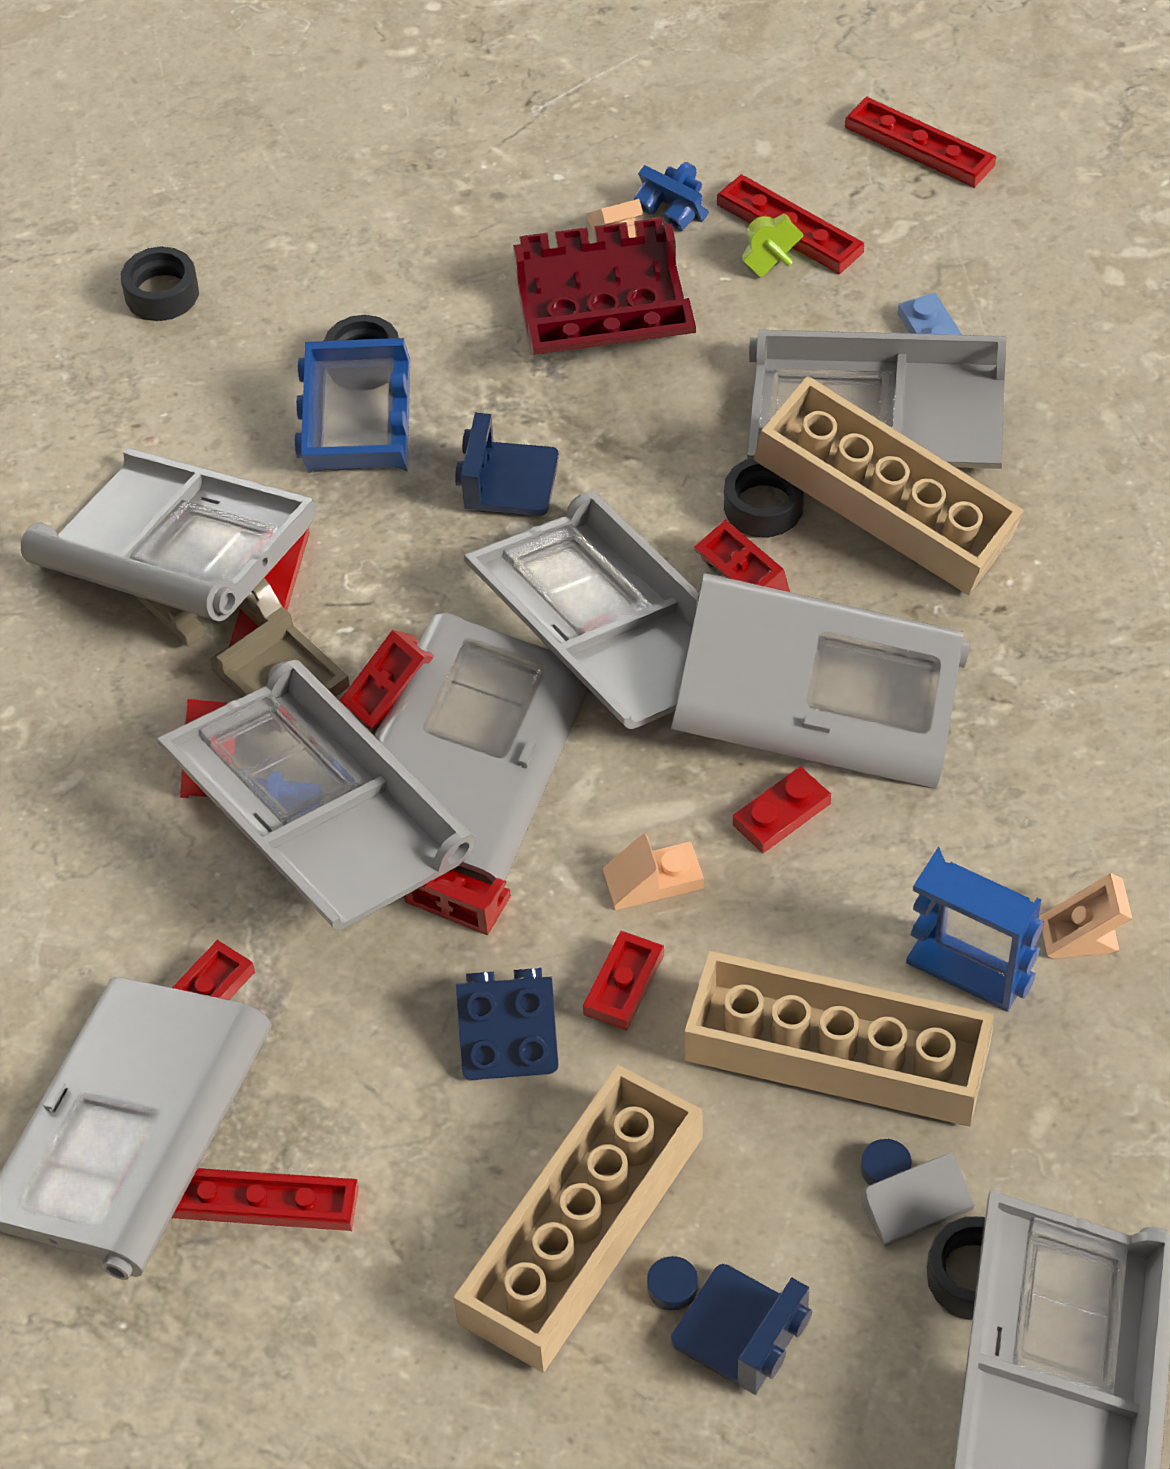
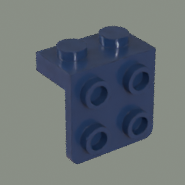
M475 412L471 429H465L463 434L462 451L465 454L464 461L458 460L455 472L456 486H462L464 509L545 515L549 511L559 461L558 450L555 447L494 442L492 415Z
M542 968L513 970L514 979L496 981L494 971L466 973V983L456 984L462 1073L466 1079L481 1080L552 1074L558 1069L552 976L542 977Z
M720 1264L716 1266L672 1332V1347L756 1395L766 1378L772 1379L779 1371L786 1356L785 1349L793 1336L799 1337L810 1321L813 1310L808 1308L809 1286L791 1277L780 1294L730 1265Z

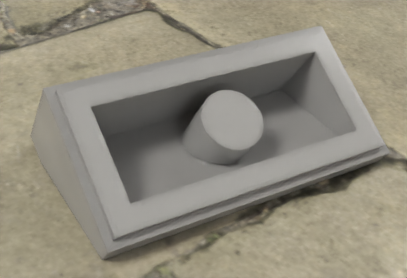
M952 1152L870 1185L863 1190L862 1207L884 1247L974 1209L971 1195Z

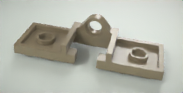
M188 528L172 538L148 563L207 582L218 576L232 580L241 570L238 565L231 569ZM265 578L260 581L236 608L238 611L241 609L259 628L230 648L226 647L210 658L212 670L241 698L267 686L268 675L278 663L292 660L300 661L335 697L350 687L348 675L293 626L291 614L282 607ZM135 596L187 647L205 636L203 624L196 619L199 615ZM270 715L263 718L280 735L290 729L277 716Z

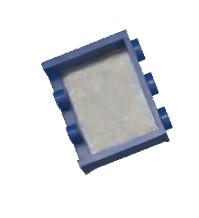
M404 338L305 342V357L298 359V377L300 383L304 382L303 395H297L296 399L298 420H302V433L295 434V452L297 458L303 459L308 473H312V470L381 467H395L408 471L411 359Z
M938 846L913 885V891L919 894L914 903L913 910L920 913V916L915 922L910 936L918 940L907 956L906 963L1008 1012L1017 996L1022 999L1027 996L1036 976V973L1032 972L1031 969L1039 955L1040 947L1035 946L1044 926V921L1039 919L1042 899L1037 897L1035 902L1029 901V897L953 862H945Z

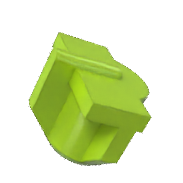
M784 213L774 219L766 216L759 217L748 226L746 235L749 245L742 255V260L762 278L779 260L787 267L792 263L788 251L804 235Z

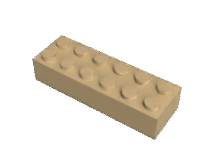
M809 376L802 381L761 430L753 459L967 595H970L1011 541L1024 512L1017 505Z
M709 951L684 1031L685 1061L971 1127L990 1047L994 1014Z
M617 1065L453 1297L458 1324L544 1373L702 1140L703 1109Z

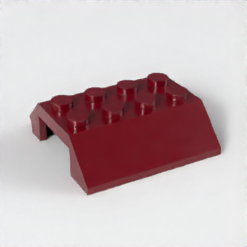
M662 217L634 221L636 237L629 238L627 222L594 226L596 242L589 243L587 227L555 231L556 248H550L547 232L519 236L520 244L513 245L520 304L529 351L532 355L696 333V324L690 299H684L676 265V240L672 224L663 225Z

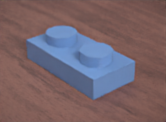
M936 293L898 304V316L909 333L962 335Z

